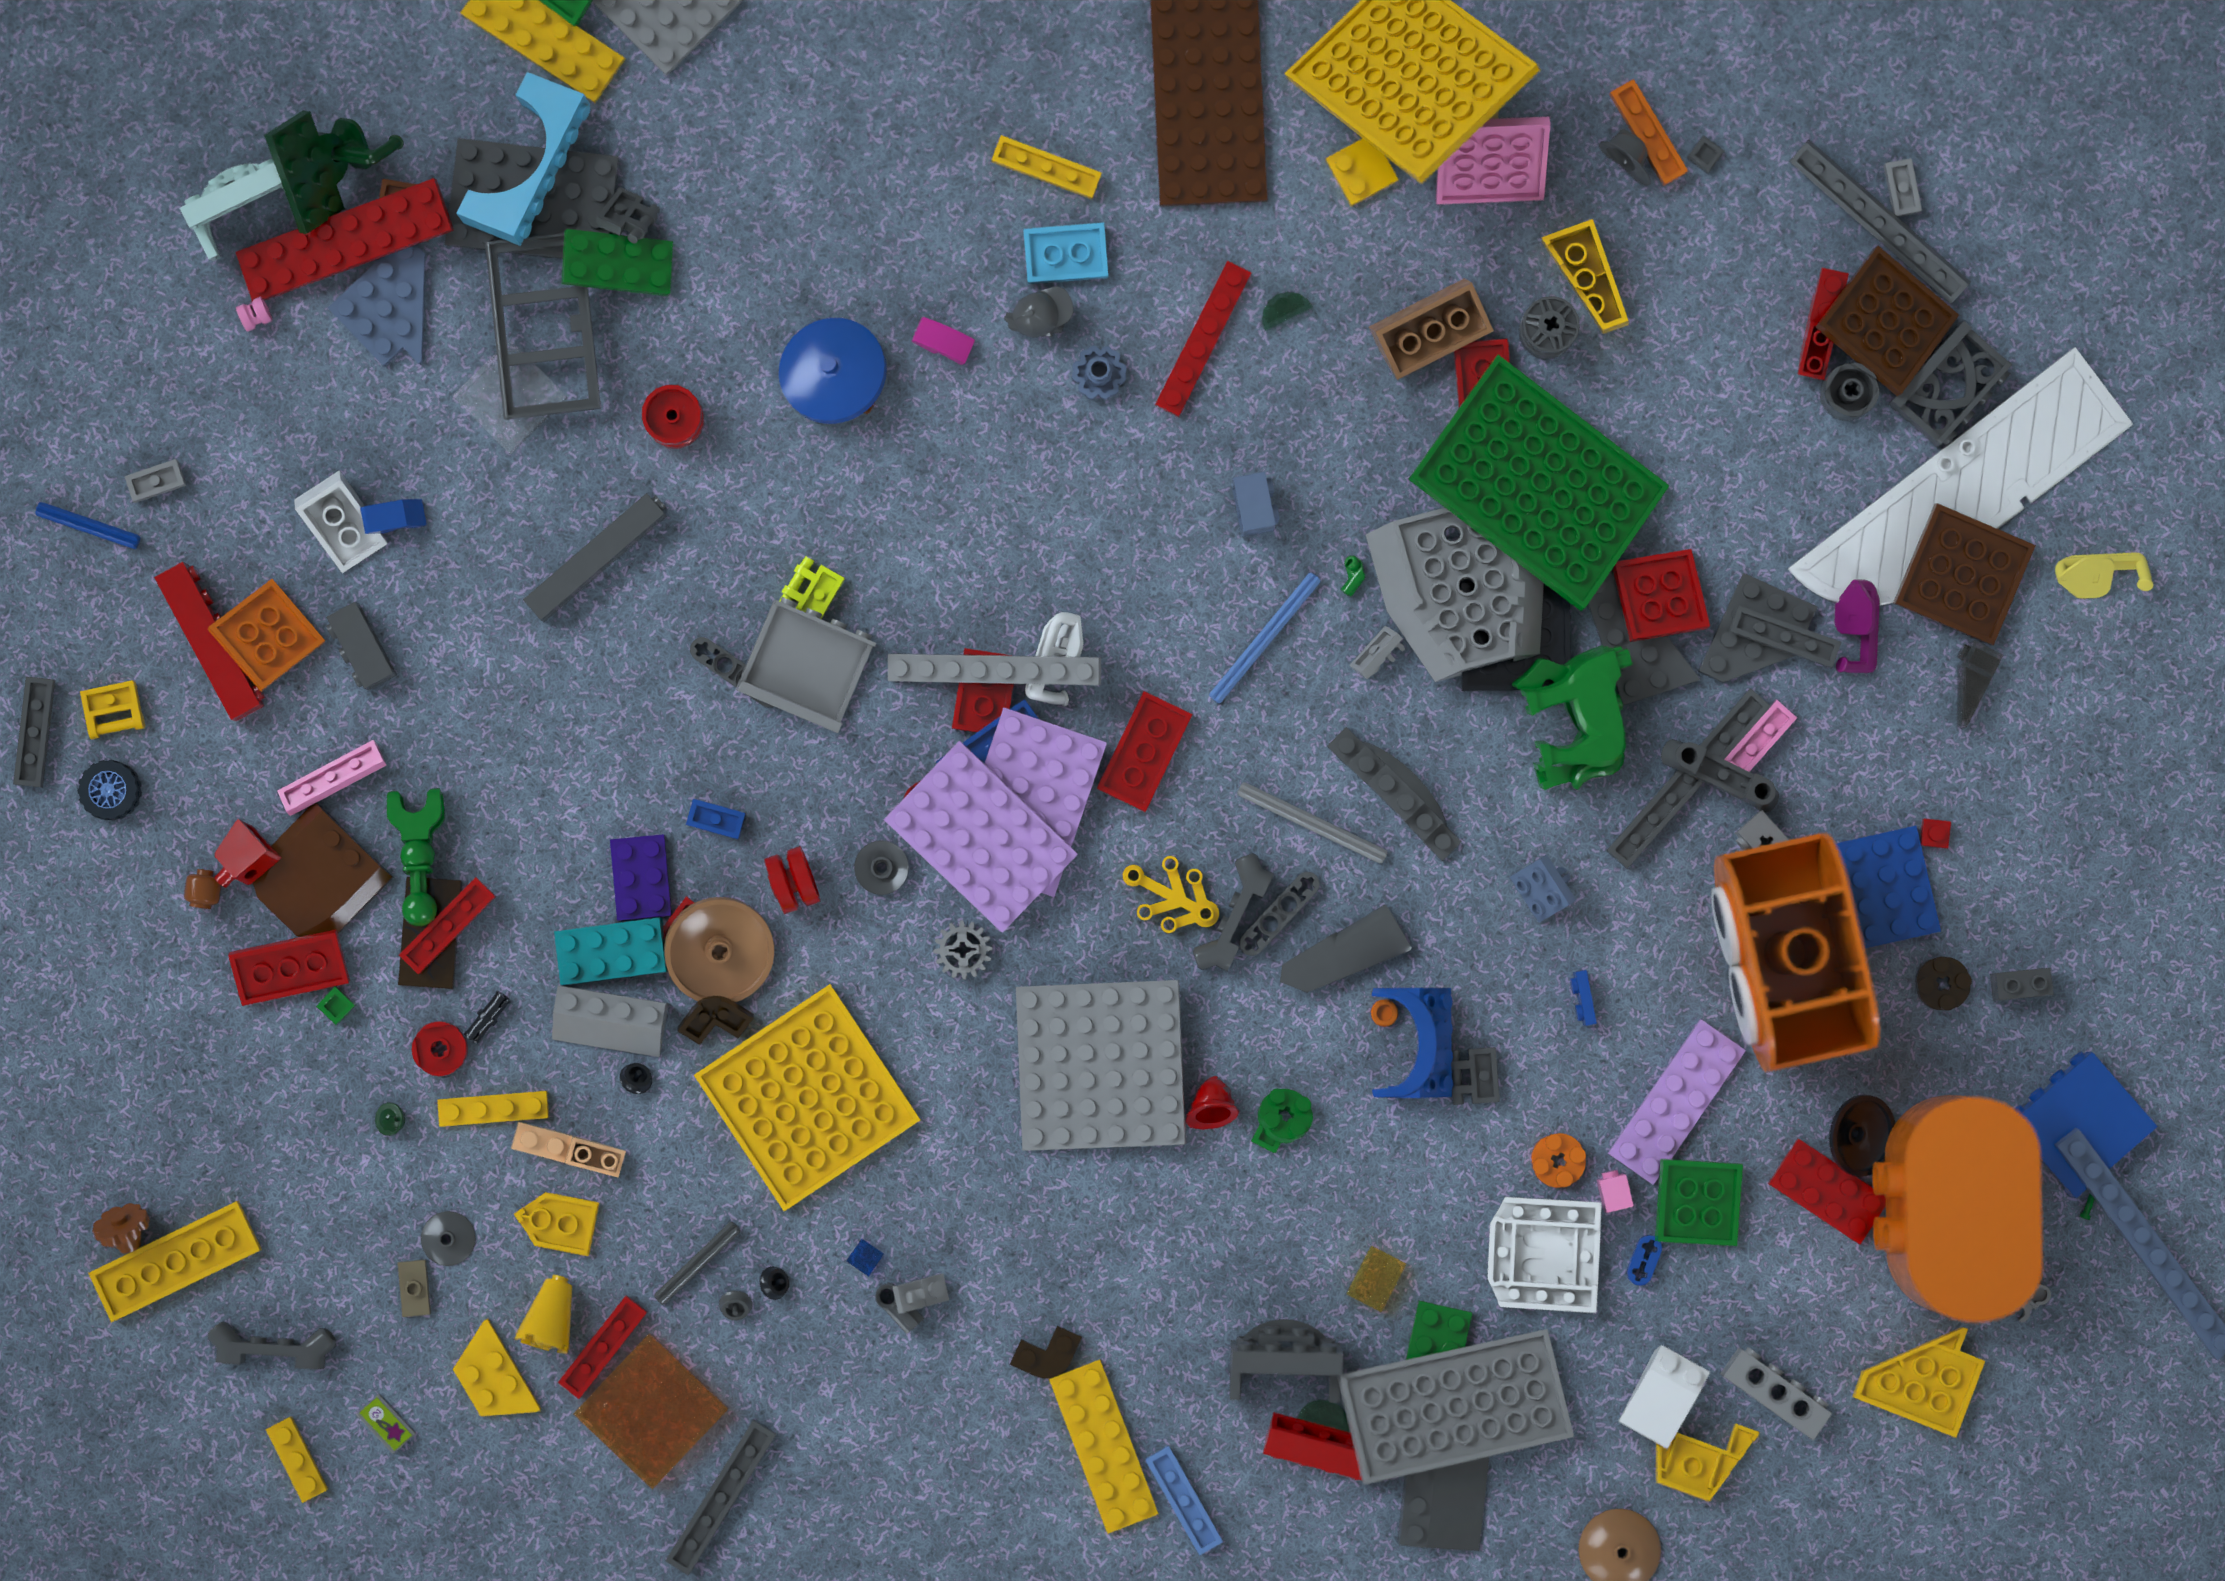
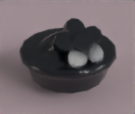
M641 1063L626 1065L619 1074L622 1087L632 1094L645 1093L652 1085L650 1070Z
M771 1266L762 1271L759 1284L761 1291L768 1299L778 1300L788 1291L790 1281L785 1271Z

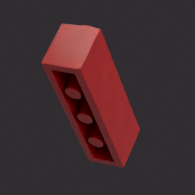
M1273 1412L1265 1438L1263 1454L1276 1459L1295 1462L1302 1466L1321 1469L1328 1473L1340 1474L1354 1480H1362L1350 1432Z

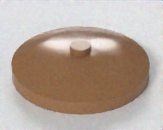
M712 897L695 902L676 917L665 939L664 957L671 979L688 997L699 1001L709 996H722L736 1003L753 994L768 977L774 959V942L766 921L753 907L733 898Z

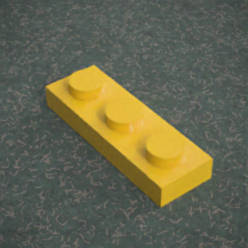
M292 1416L265 1429L302 1503L328 1490Z

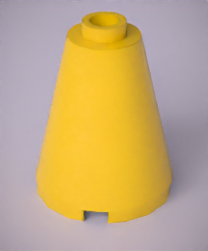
M553 1275L552 1279L546 1278L517 1330L515 1340H521L520 1342L547 1351L555 1347L558 1348L557 1353H568L572 1285L568 1284V1278L559 1275Z

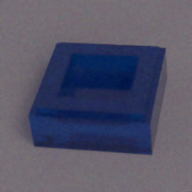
M862 1238L847 1259V1262L869 1277L884 1253Z

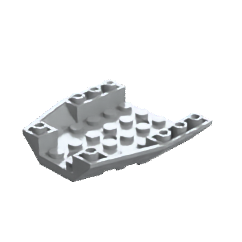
M1441 508L1396 520L1366 534L1386 611L1434 682L1461 676L1463 671L1512 658L1513 661H1518L1540 655L1544 583L1449 510ZM1448 528H1456L1459 531L1460 537L1456 541H1449L1445 538L1444 532ZM1464 579L1471 580L1475 586L1474 590L1469 593L1462 592L1459 588L1460 581ZM1477 631H1485L1489 635V641L1486 644L1479 645L1474 641L1473 636Z

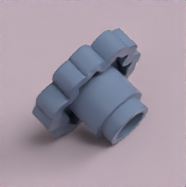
M1091 346L1081 351L1080 361L1074 362L1072 366V380L1079 383V393L1085 395L1090 400L1095 399L1097 396L1102 400H1108L1118 394V385L1126 382V365L1120 363V354L1117 351H1113L1109 346H1105L1101 350L1096 346Z

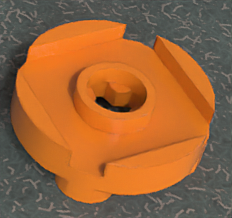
M1563 1133L1550 1134L1541 1138L1532 1150V1169L1536 1177L1548 1186L1555 1188L1568 1187L1578 1181L1585 1170L1586 1153L1581 1144L1570 1135ZM1559 1153L1564 1154L1563 1160L1566 1161L1565 1165H1559L1557 1168L1553 1167L1554 1161L1551 1160V1157L1553 1155L1558 1156Z

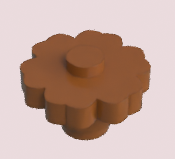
M128 1203L122 1208L116 1206L101 1215V1219L94 1222L92 1231L96 1240L100 1241L102 1246L115 1247L121 1253H131L140 1247L141 1231L149 1227L150 1219L147 1211L142 1209L140 1204Z

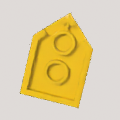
M545 1192L515 1212L514 1216L522 1225L534 1246L589 1256L599 1202Z

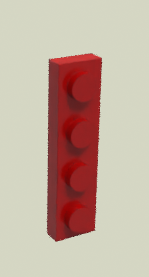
M475 877L399 956L417 974H421L497 896Z
M626 1295L557 1383L580 1399L648 1311Z

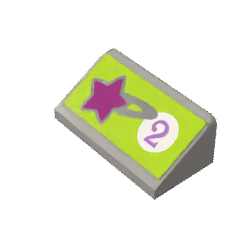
M380 1394L376 1395L356 1414L392 1454L396 1453L416 1434Z

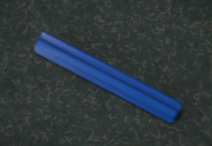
M43 502L38 503L35 514L39 517L132 549H136L140 542V536Z

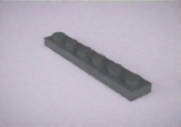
M755 1419L752 1421L665 1560L666 1562L689 1576L777 1433Z

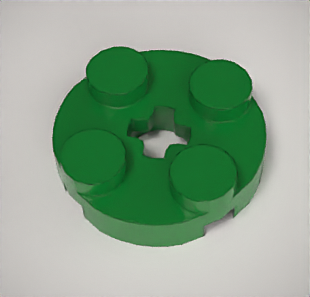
M1273 1089L1263 1099L1258 1108V1122L1262 1124L1266 1130L1265 1134L1272 1140L1280 1143H1292L1305 1136L1312 1125L1313 1112L1311 1101L1294 1090ZM1287 1111L1292 1118L1284 1121L1282 1120L1283 1116L1279 1112Z

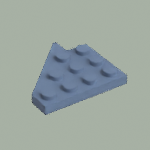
M417 245L381 257L328 307L384 367L403 349L419 365L423 363L426 254Z

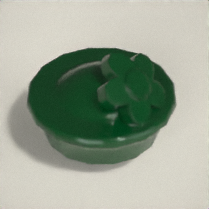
M387 1102L378 1108L375 1115V1124L378 1131L385 1136H392L403 1128L405 1113L397 1104Z

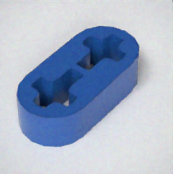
M1642 1236L1636 1243L1626 1272L1629 1281L1635 1285H1645L1652 1278L1662 1251L1661 1242L1655 1241V1236ZM1653 1240V1246L1656 1247V1251L1649 1252L1647 1259H1644L1645 1249L1642 1248V1244ZM1644 1261L1643 1271L1647 1273L1646 1277H1640L1637 1281L1635 1280L1636 1275L1632 1273V1270L1634 1268L1638 1269L1641 1262Z

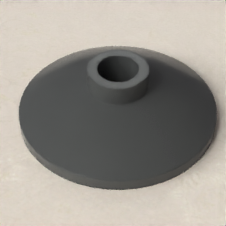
M880 840L871 842L860 850L855 860L854 871L859 884L865 890L877 895H886L895 892L904 884L909 872V863L905 853L899 846L889 841ZM879 863H885L887 865V871L885 873H879L877 871V865Z
M444 1211L437 1213L425 1223L422 1229V1249L426 1256L436 1264L443 1266L457 1265L466 1260L474 1249V1228L465 1216L457 1212ZM444 1234L451 1236L449 1244L443 1243L442 1236Z

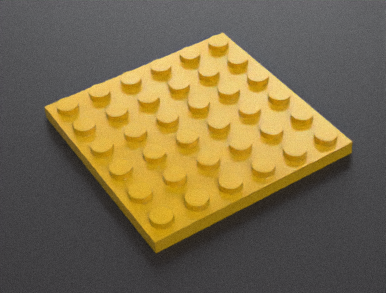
M831 984L694 1074V1077L783 1211H786L921 1120Z

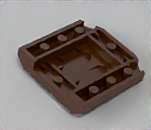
M315 803L271 845L282 858L254 881L253 886L257 898L296 936L302 937L337 929L339 934L387 885L393 876L375 858L367 853L322 806Z

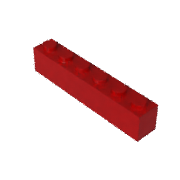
M181 562L155 576L154 578L230 719L237 722L264 707L265 705L262 702V699L265 698L263 691L261 692L256 685H253L250 678L208 631V627L222 616L219 612L214 613L211 607L214 601L207 589H201L198 583L201 577L193 565L189 567L187 563Z

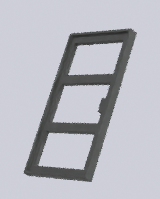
M564 233L527 237L523 240L521 246L507 240L485 243L504 420L601 409L588 287L575 286L502 295L498 254L564 246ZM578 298L580 314L570 315L571 332H582L583 346L508 354L503 306ZM575 358L585 359L589 399L514 407L510 366Z

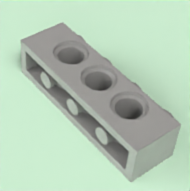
M1738 1347L1720 1375L1814 1441L1832 1415L1826 1409L1829 1404L1816 1395L1811 1399L1804 1394L1806 1388L1794 1379L1790 1383L1781 1377L1784 1373L1771 1363L1766 1367L1759 1362L1761 1356L1749 1347L1745 1351ZM1754 1368H1759L1761 1371L1760 1380L1751 1383L1748 1378L1749 1372ZM1781 1384L1784 1393L1780 1398L1774 1399L1771 1396V1389L1773 1386ZM1799 1400H1804L1806 1410L1804 1413L1796 1415L1793 1410L1794 1404Z

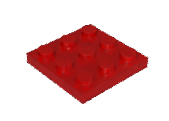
M1692 549L1617 561L1613 567L1630 642L1704 630L1710 627Z

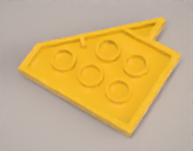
M1960 1327L1861 1371L1852 1397L1956 1438L1985 1361L1960 1351L1968 1331L1967 1328Z

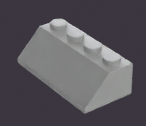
M558 986L553 1010L552 1040L660 1057L669 1003Z

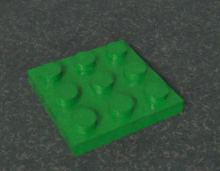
M1661 1159L1655 1241L1737 1246L1743 1164Z

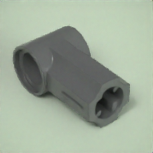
M884 1283L876 1291V1302L908 1334L924 1317L917 1309L898 1314L896 1301L885 1303L881 1299V1291L887 1288L893 1290L892 1287L896 1285Z

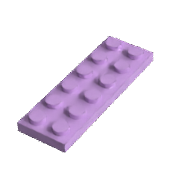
M1700 1019L1607 1154L1654 1185L1659 1178L1661 1159H1672L1746 1050Z

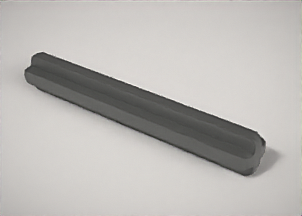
M729 1222L654 1294L656 1300L662 1305L666 1304L740 1233L739 1227L735 1223Z

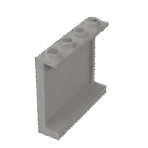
M782 597L781 601L773 600L735 690L838 733L842 725L840 723L872 647H875L876 643L870 641L872 635L858 629L855 634L845 630L846 624L832 619L830 623L820 619L821 613L807 608L806 612L796 609L797 603Z

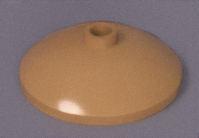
M1610 1509L1596 1515L1584 1528L1579 1541V1559L1583 1570L1592 1581H1648L1655 1573L1661 1557L1660 1540L1653 1525L1641 1514L1628 1509ZM1626 1548V1555L1619 1557L1617 1555L1618 1549Z

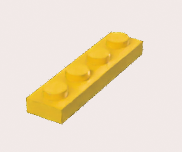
M1002 135L991 159V162L1089 199H1093L1102 172Z
M547 1091L437 1099L439 1127L549 1118Z

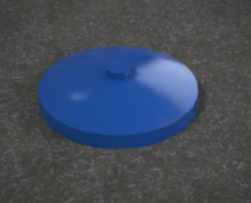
M845 318L822 319L802 328L788 342L779 364V382L787 401L803 417L824 424L843 423L867 411L881 394L887 375L885 354L876 337L863 325Z

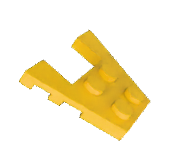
M1734 1424L1726 1450L1676 1433L1667 1449L1656 1443V1483L1709 1502L1730 1475L1738 1461L1744 1456L1752 1442L1756 1440L1759 1432L1739 1424Z

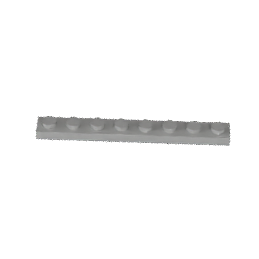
M888 654V681L1101 685V657Z

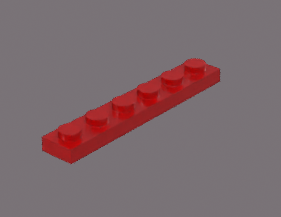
M1229 261L1226 262L1155 406L1180 417L1252 272Z

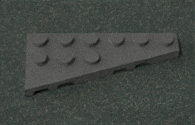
M1612 569L1588 603L1601 644L1610 648L1621 646L1622 649H1629L1632 665L1620 669L1621 676L1616 682V688L1623 706L1701 680L1668 636L1630 642Z

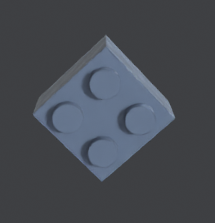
M1265 472L1234 477L1231 485L1241 536L1245 537L1274 531L1276 524H1278L1279 513L1277 504H1271L1270 497H1273L1274 494L1272 478H1266Z

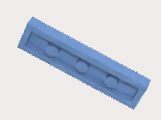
M1168 1445L1145 1458L1199 1556L1223 1543L1221 1536L1170 1446Z

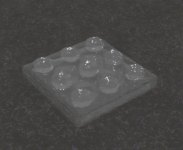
M511 340L507 342L508 354L523 353ZM497 352L452 395L510 455L550 416L504 420ZM534 363L510 366L514 407L564 402L568 399Z

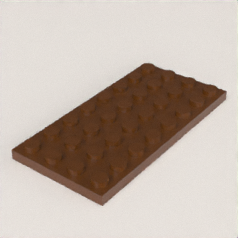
M1150 0L1160 206L1267 202L1258 0Z

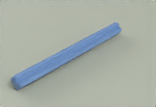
M1309 573L1210 692L1209 696L1215 702L1221 703L1320 584L1321 580L1315 574Z

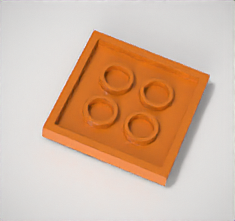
M273 579L269 580L208 627V631L261 692L325 642L324 638Z

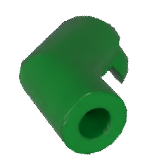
M1354 555L1348 556L1344 561L1348 580L1340 589L1349 597L1353 596L1365 579L1363 563Z

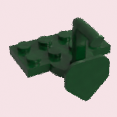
M304 110L264 135L298 230L304 234H308L326 222L330 216L336 215L345 209L337 184L343 179L348 169V163L354 168L366 170L372 164H377L396 150L401 149L404 145L403 139L394 134L389 137V141L377 149H369L362 128L357 122L347 118L337 119L331 133H318L311 112Z

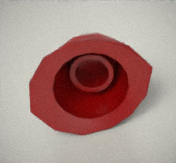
M1217 1076L1210 1077L1199 1087L1191 1110L1185 1119L1186 1124L1190 1128L1201 1130L1220 1128L1237 1118L1239 1110L1232 1099L1230 1088L1221 1078Z

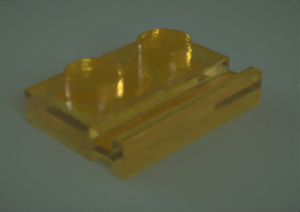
M1370 1245L1346 1294L1382 1313L1406 1263Z

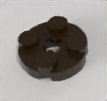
M1936 957L1926 961L1919 968L1915 983L1918 997L1926 1006L1934 1010L1949 1011L1959 1007L1967 999L1972 979L1966 967L1958 960L1951 957ZM1947 977L1949 979V989L1943 988L1941 991L1938 990L1939 983L1936 981L1937 978L1944 979Z

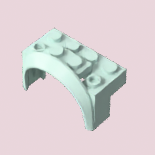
M269 159L261 164L246 163L223 171L208 181L209 184L204 188L201 197L199 194L192 196L184 201L186 205L180 207L189 228L195 231L209 260L215 261L221 258L211 234V221L279 188H283L273 159Z

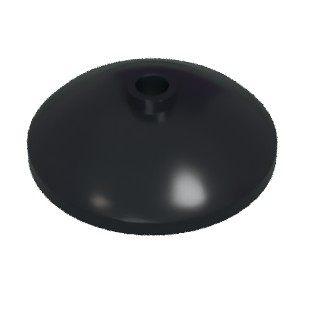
M1871 1095L1854 1096L1841 1105L1832 1120L1829 1132L1830 1151L1837 1166L1847 1174L1858 1177L1869 1176L1873 1173L1874 1162H1885V1147L1889 1134L1895 1125V1119L1888 1105L1880 1098Z

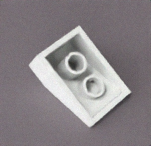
M340 470L294 499L295 510L342 573L388 544L382 534H365L360 510L364 505Z
M1661 1345L1653 1352L1618 1422L1667 1449L1697 1399L1710 1372Z

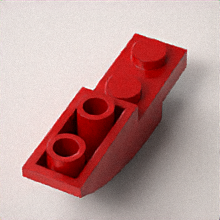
M1821 267L1816 291L1812 297L1801 348L1798 375L1825 380L1834 342L1819 331L1816 325L1845 288L1849 273Z

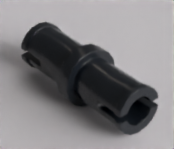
M498 990L485 1008L477 1012L478 1017L468 1030L464 1032V1035L469 1040H474L473 1042L476 1044L479 1043L491 1025H496L498 1016L511 1002L505 994L501 995L502 993Z

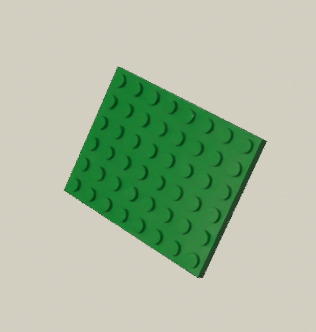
M1497 355L1408 478L1409 481L1580 611L1586 608L1669 487L1666 482L1500 355Z

